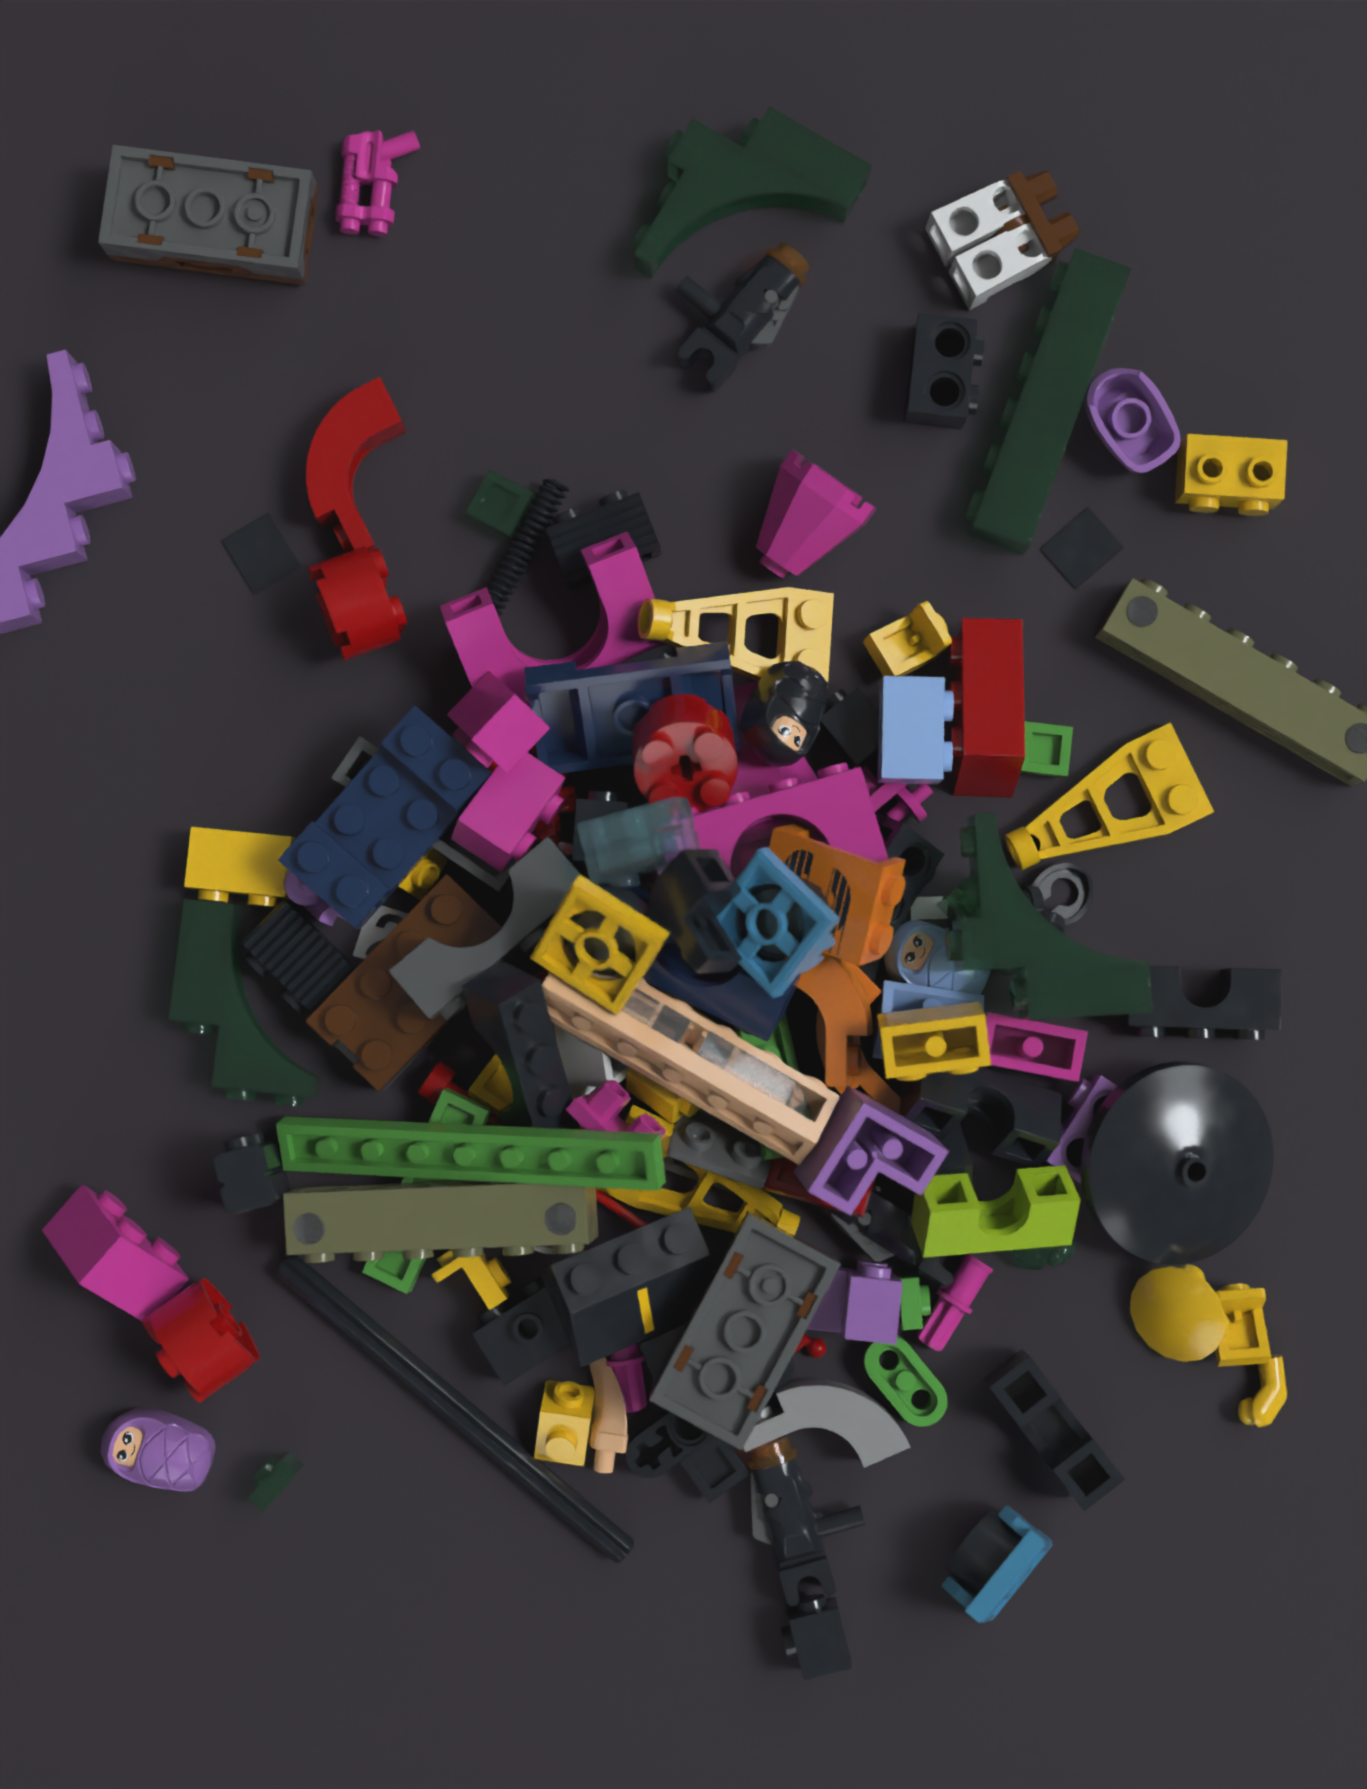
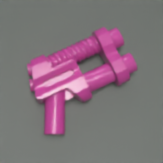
M379 130L372 133L366 131L344 137L341 149V156L344 158L342 165L344 167L342 168L343 177L341 178L342 187L340 188L341 197L339 198V204L336 206L335 220L340 222V232L358 234L360 225H368V234L377 237L387 236L388 227L394 225L395 212L390 209L391 189L398 184V174L391 168V160L421 149L414 130L385 141ZM371 185L370 206H359L357 203L359 202L358 193L360 192V186Z

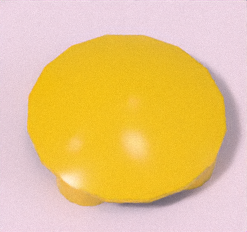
M1185 1264L1180 1268L1167 1266L1152 1269L1138 1280L1131 1293L1130 1314L1136 1331L1149 1347L1166 1358L1182 1362L1202 1360L1218 1348L1221 1340L1230 1329V1322L1225 1315L1219 1296L1208 1284L1201 1269L1195 1265Z

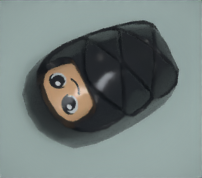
M783 661L773 664L768 668L748 699L738 728L760 758L772 766L783 767L791 766L804 757L820 730V721L826 709L828 682L816 669L801 661Z

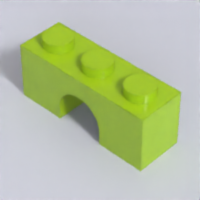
M1066 1165L1016 1169L1015 1180L1011 1189L1005 1195L991 1201L977 1200L967 1173L934 1175L922 1195L915 1192L911 1224L923 1258L1072 1245L1080 1198Z

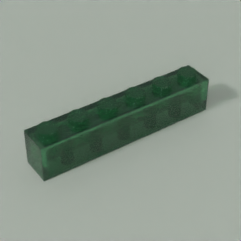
M1078 248L1074 249L1068 263L1059 260L1049 285L1050 290L1057 292L1051 309L1042 306L1032 335L1040 337L1034 355L1025 352L1015 378L1016 381L1023 383L1018 400L1008 398L998 424L999 427L1006 429L1001 446L991 444L981 470L982 473L990 475L983 493L974 490L964 516L965 519L973 521L968 536L1020 555H1024L1029 548L1129 277L1130 267Z

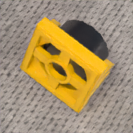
M579 875L572 883L530 959L618 1016L637 985L655 961V957L663 948V943L669 932L649 920V907L636 893L617 886L600 888L582 875ZM564 938H566L567 940V946L570 949L573 957L579 962L578 964H576L570 957L564 944ZM592 972L597 973L599 975L615 976L621 974L623 976L615 979L600 978L593 975Z

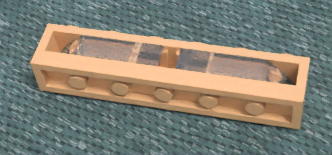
M566 945L565 947L570 957L576 964H578L579 962L573 957L570 949ZM551 972L542 984L551 1022L798 1165L802 1163L816 1145L840 1095L825 1087V1084L819 1079L805 1076L789 1067L774 1053L760 1050L744 1041L729 1027L713 1023L694 1012L684 1001L670 998L649 986L643 978L618 1016ZM592 972L593 975L600 978L615 979L623 976L621 974L615 976L599 975L597 973Z

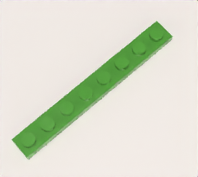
M285 1116L276 1124L283 1171L659 1191L666 1182L660 1133Z

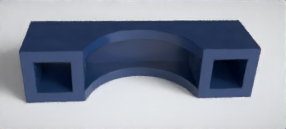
M620 878L614 884V886L623 887L636 893L649 907L650 893ZM678 943L664 944L643 979L650 986L662 989L692 1004L696 1009L708 1012L738 1027L742 1032L754 1035L768 1042L786 1012L801 974L797 975L782 996L772 998L739 964L730 972L696 973L682 957L681 948ZM758 952L756 953L757 956H759L760 958H762V959L765 960V961H770V962L782 961V960L768 959V958H765V957H763L762 955H760Z

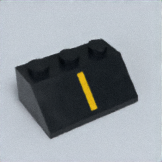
M688 1207L552 1264L540 1272V1275L578 1366L581 1368L687 1322L713 1275L710 1252L692 1210Z

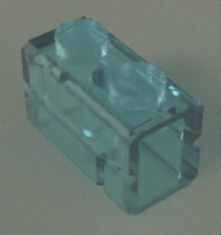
M675 796L578 823L577 828L582 849L585 852V862L590 881L594 884H608L609 886L623 887L625 889L641 885L639 875L657 871L659 876L662 870L682 849H701L697 832L694 829L695 824L690 803L687 798Z

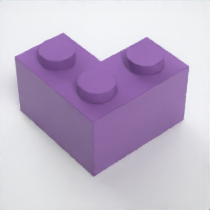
M848 1085L836 1103L816 1145L802 1163L797 1165L794 1174L808 1192L852 1215L878 1172L922 1195L949 1151L931 1132Z
M857 1260L856 1269L839 1267L807 1329L841 1333L844 1339L896 1344L903 1282L895 1273H891V1268L887 1267L886 1263L882 1262L875 1263L873 1261Z

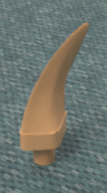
M606 1357L589 1364L594 1382L595 1397L588 1443L592 1448L596 1449L593 1470L599 1473L613 1472L615 1453H626L628 1441L624 1399L612 1368L606 1366Z

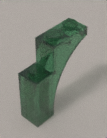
M184 899L169 1020L183 1021L182 1031L212 1035L213 1026H219L211 1086L225 1088V1098L255 1101L256 1092L275 1094L274 1103L305 1106L306 1097H319L322 1077L306 1070L288 1057L265 1032L253 1011L243 984L240 967L239 937L243 907Z

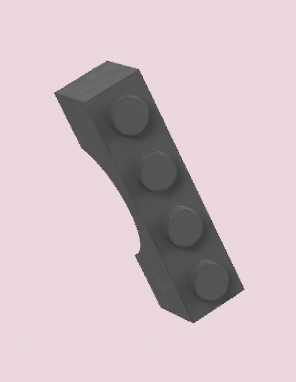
M549 837L544 839L508 870L514 891L513 907L507 922L494 937L482 944L465 948L447 946L428 937L389 970L429 1019L435 1020L440 1014L445 1020L450 1019L467 1004L462 988L463 984L499 962L504 961L518 948H521L526 954L540 941L545 932L543 927L552 920L572 883L580 875Z

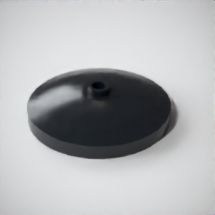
M1173 1061L1148 1067L1127 1078L1109 1094L1097 1110L1087 1130L1080 1166L1081 1185L1087 1207L1098 1227L1110 1240L1139 1258L1168 1265L1192 1263L1208 1258L1235 1241L1247 1229L1263 1204L1273 1171L1274 1153L1271 1130L1263 1109L1256 1098L1243 1084L1232 1076L1215 1068L1187 1061Z

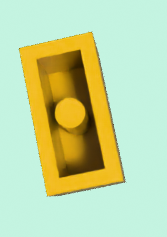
M191 827L184 887L198 890L199 900L228 902L230 893L248 895V905L276 907L279 898L290 899L284 890L283 884L285 873L288 869L278 859L296 839L290 836Z

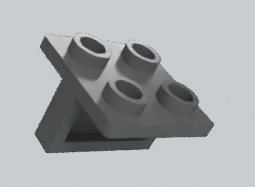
M701 1108L691 1117L684 1115L676 1122L667 1150L668 1156L663 1158L665 1170L699 1181L697 1173L684 1163L686 1162L757 1188L764 1187L772 1159L763 1161L759 1141ZM713 1183L711 1185L716 1188L735 1194L733 1191L719 1183Z

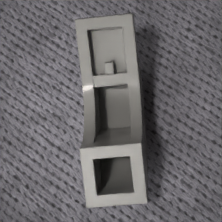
M804 1379L788 1382L776 1391L781 1407L772 1410L770 1404H766L743 1448L745 1452H748L799 1429L823 1428L845 1438L856 1450L865 1468L911 1446L893 1416L879 1402L865 1392L837 1381Z

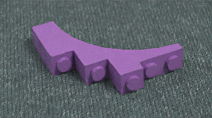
M66 349L46 354L52 388L51 430L42 467L24 506L0 537V634L42 623L39 608L45 607V599L38 579H31L30 575L87 561L84 545L91 543L90 535L84 517L82 515L76 516V513L133 498L129 483L136 481V476L130 456L127 452L121 453L111 440L98 443V440L104 439V431L97 411L89 410L85 393L92 392V385L85 364L83 362L77 364L76 360Z

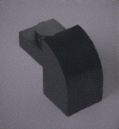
M682 849L662 870L653 885L649 898V920L669 932L663 944L678 943L681 948L682 957L696 973L730 972L742 960L741 955L717 918L739 895L742 889L716 849Z

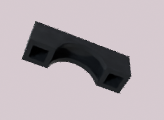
M501 961L463 984L462 988L474 1029L493 1048L503 1064L511 1084L513 1102L498 1111L502 1126L581 1130L579 1122L566 1110L573 1100L540 979L505 961Z

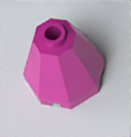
M793 449L779 468L756 548L764 553L759 562L783 579L788 572L795 576L801 575L865 526L877 509L866 501L859 508L857 505L862 500V497L816 464L805 460L802 466H799L805 457Z

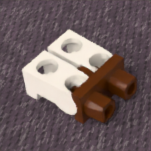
M1019 170L1009 175L1005 180L993 183L931 212L925 229L945 267L952 264L949 274L969 311L986 302L987 298L1031 276L1040 269L1043 270L1054 264L1060 252L1072 244L1079 236L1080 229L1072 214L1068 211L1048 221L1041 206L1055 200L1058 195L1056 184L1049 171L1045 170L1024 177L1022 171Z

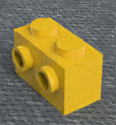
M1187 434L1180 442L1178 448L1175 503L1189 504L1190 511L1199 513L1219 511V506L1238 507V513L1241 515H1267L1269 509L1273 510L1285 497L1287 440Z
M980 1001L877 1014L886 1079L896 1077L900 1081H912L926 1077L927 1073L948 1071L949 1074H967L977 1071L979 1067L991 1065L986 1017Z

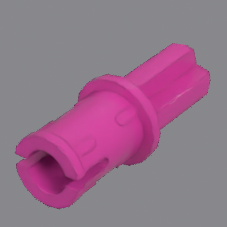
M970 1254L963 1255L964 1258L952 1275L953 1282L943 1291L938 1288L936 1293L940 1297L933 1306L931 1315H928L925 1319L923 1329H919L917 1332V1338L933 1350H943L965 1312L968 1314L972 1313L973 1310L969 1306L988 1275L994 1270Z
M638 1343L611 1354L606 1360V1366L612 1368L624 1399L626 1413L640 1411L647 1405L641 1365L645 1357L639 1351Z

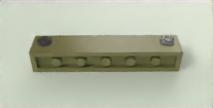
M1132 578L1124 586L1095 638L1353 787L1366 781V705L1358 704L1357 707H1354L1339 698L1341 691L1332 684L1320 679H1314L1311 682L1296 673L1298 667L1287 658L1278 654H1271L1268 657L1254 649V641L1244 633L1231 628L1225 632L1209 622L1211 616L1199 607L1185 603L1182 607L1166 597L1168 594L1167 590L1154 581L1142 578L1139 582Z
M465 1180L298 1187L283 1193L287 1255L304 1254V1262L306 1263L335 1260V1253H353L354 1261L379 1260L384 1258V1251H403V1259H424L433 1257V1250L452 1249L453 1257H475L484 1254L483 1248L502 1247L503 1255L517 1256L534 1253L533 1246L553 1245V1253L570 1254L583 1252L584 1244H589L598 1237L596 1187Z

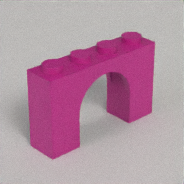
M628 532L581 549L599 598L600 618L591 639L580 650L567 657L542 660L530 657L519 651L506 636L487 587L440 605L445 623L472 688L490 671L530 708L525 689L526 667L572 661L576 662L577 670L618 665L653 648L667 645L656 640L642 639L639 636L638 615L640 607L646 598L655 599L637 548Z
M840 763L817 771L818 780L801 785L797 777L778 781L768 786L770 794L750 799L748 792L731 795L724 804L720 805L721 808L702 814L695 807L674 812L669 815L671 823L662 825L672 860L682 849H716L729 870L733 851L743 835L754 826L775 819L793 820L814 828V832L825 844L877 862L887 860L888 855L862 769L858 767L849 770L847 763ZM740 910V911H739V921H738V923H739V927H740L741 934H744L743 928H742V925H741V915H742V912H741V910Z

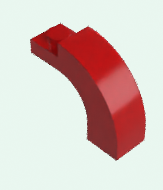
M380 377L351 391L330 409L315 432L307 457L306 485L312 510L322 528L340 520L341 523L332 528L345 553L366 546L368 551L377 549L354 500L353 484L359 465L375 448L407 433Z

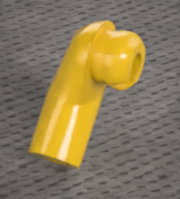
M1271 1355L1268 1363L1258 1364L1261 1388L1254 1399L1246 1398L1241 1400L1238 1405L1239 1419L1243 1424H1256L1258 1428L1270 1425L1286 1402L1287 1387L1282 1355Z

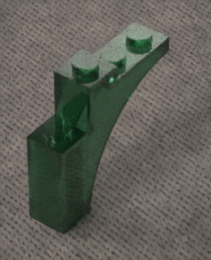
M770 106L761 120L754 117L747 126L740 141V144L745 146V148L697 120L692 119L685 132L678 129L674 133L665 150L664 156L668 158V177L676 181L677 184L670 181L665 186L656 205V208L661 211L652 226L647 223L642 225L632 243L631 250L635 251V270L652 279L664 261L689 237L722 218L744 211L774 207L799 208L819 212L845 223L869 182L872 165Z
M981 813L966 818L967 827L960 828L959 845L962 858L969 857L970 878L963 879L962 893L965 909H972V918H961L952 921L953 930L946 931V956L948 962L955 961V972L1016 969L1017 979L1010 980L1009 994L1012 1009L1019 1010V1020L1152 1013L1149 961H1135L1106 955L1083 946L1060 932L1033 907L1014 879L1001 847L996 814Z

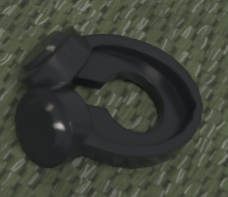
M1073 863L1055 864L1038 874L1030 885H1021L1016 888L1013 896L1015 912L1020 918L1031 920L1030 929L1036 937L1047 941L1059 940L1064 935L1065 927L1079 920L1091 906L1094 897L1093 881L1088 872ZM1063 879L1073 885L1076 898L1072 905L1063 906L1059 904L1052 911L1044 910V901L1052 895L1051 886L1055 880Z

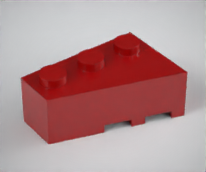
M962 618L958 636H950L952 643L948 649L949 666H956V681H950L949 691H953V711H955V727L950 728L949 741L953 745L954 757L953 796L1013 798L1025 759L1023 619Z

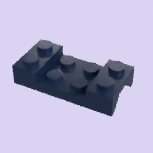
M728 642L677 648L678 657L579 670L576 669L575 661L526 667L525 689L530 709L550 727L536 743L537 759L559 774L633 764L632 732L637 721L640 722L643 716L649 712L648 708L656 701L677 694L699 696L706 699L707 704L713 706L718 711L721 710L728 717L732 726L736 751L741 750Z
M415 705L380 743L383 746L316 822L311 821L278 859L280 863L357 929H361L461 816L492 774L489 769Z

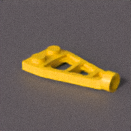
M786 587L676 602L646 598L639 610L638 633L642 639L660 641L675 648L710 644L698 637L699 616L702 613H725L729 616L727 642L733 672L759 682L773 664L783 661H801L816 669L828 682L834 593ZM767 613L778 617L777 652L775 658L767 659L749 651L745 647V624L748 617Z
M1170 722L1123 745L1028 825L1005 834L1004 840L1016 866L1023 871L1039 863L1040 860L1164 836L1213 813L1214 810ZM1132 773L1137 775L1151 804V809L1145 816L1119 820L1111 815L1105 803L1104 794L1107 788L1122 775ZM1089 801L1101 824V828L1097 832L1076 839L1067 837L1060 823V817L1078 803ZM1031 835L1035 836L1039 840V850H1037V847Z
M632 1104L624 1121L630 1126L642 1114L646 1113L653 1117L665 1129V1133L661 1138L663 1158L667 1157V1150L676 1125ZM686 1162L684 1163L692 1168L699 1177L695 1188L687 1193H679L660 1188L659 1191L596 1188L630 1206L666 1216L690 1207L697 1224L732 1233L737 1231L747 1210L763 1219L768 1218L772 1224L794 1236L800 1222L799 1215L782 1208L783 1204L763 1189ZM713 1183L725 1186L744 1200L738 1212L713 1207L703 1201Z

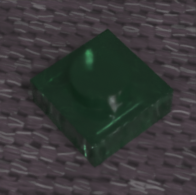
M489 469L466 514L473 520L511 539L527 507H529L531 500L534 498V493Z
M290 1452L279 1463L270 1457L251 1479L257 1486V1489L250 1495L248 1500L264 1512L304 1465Z

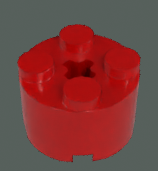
M366 546L307 567L311 582L316 580L320 593L315 595L332 640L336 647L342 644L346 645L341 647L340 657L343 661L401 641L400 633L405 632L404 625L407 624V619L398 596L388 597L385 586H387L386 577H389V573L379 548L368 551Z
M677 694L656 701L648 708L649 712L643 716L640 722L637 721L632 732L634 776L640 792L649 801L650 806L660 813H674L690 807H695L698 812H702L713 806L724 804L731 795V789L738 772L733 730L728 717L721 710L718 711L713 706L707 704L706 699L696 695Z
M206 1278L192 1283L142 1319V1323L149 1335L163 1347L156 1352V1356L163 1368L173 1378L181 1373L184 1377L183 1381L186 1388L199 1403L252 1367L253 1363L260 1359L259 1350L243 1321L239 1324L229 1312L233 1308L217 1287Z

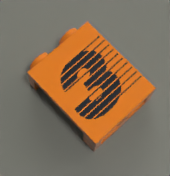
M800 823L773 828L769 849L797 877L806 878L817 885L827 898L829 908L840 918L830 932L836 943L822 953L858 966L882 958V955L889 949L893 938V927L890 926L894 906L899 903L905 889V878L902 876L905 860L894 857L877 862L813 840L815 829Z

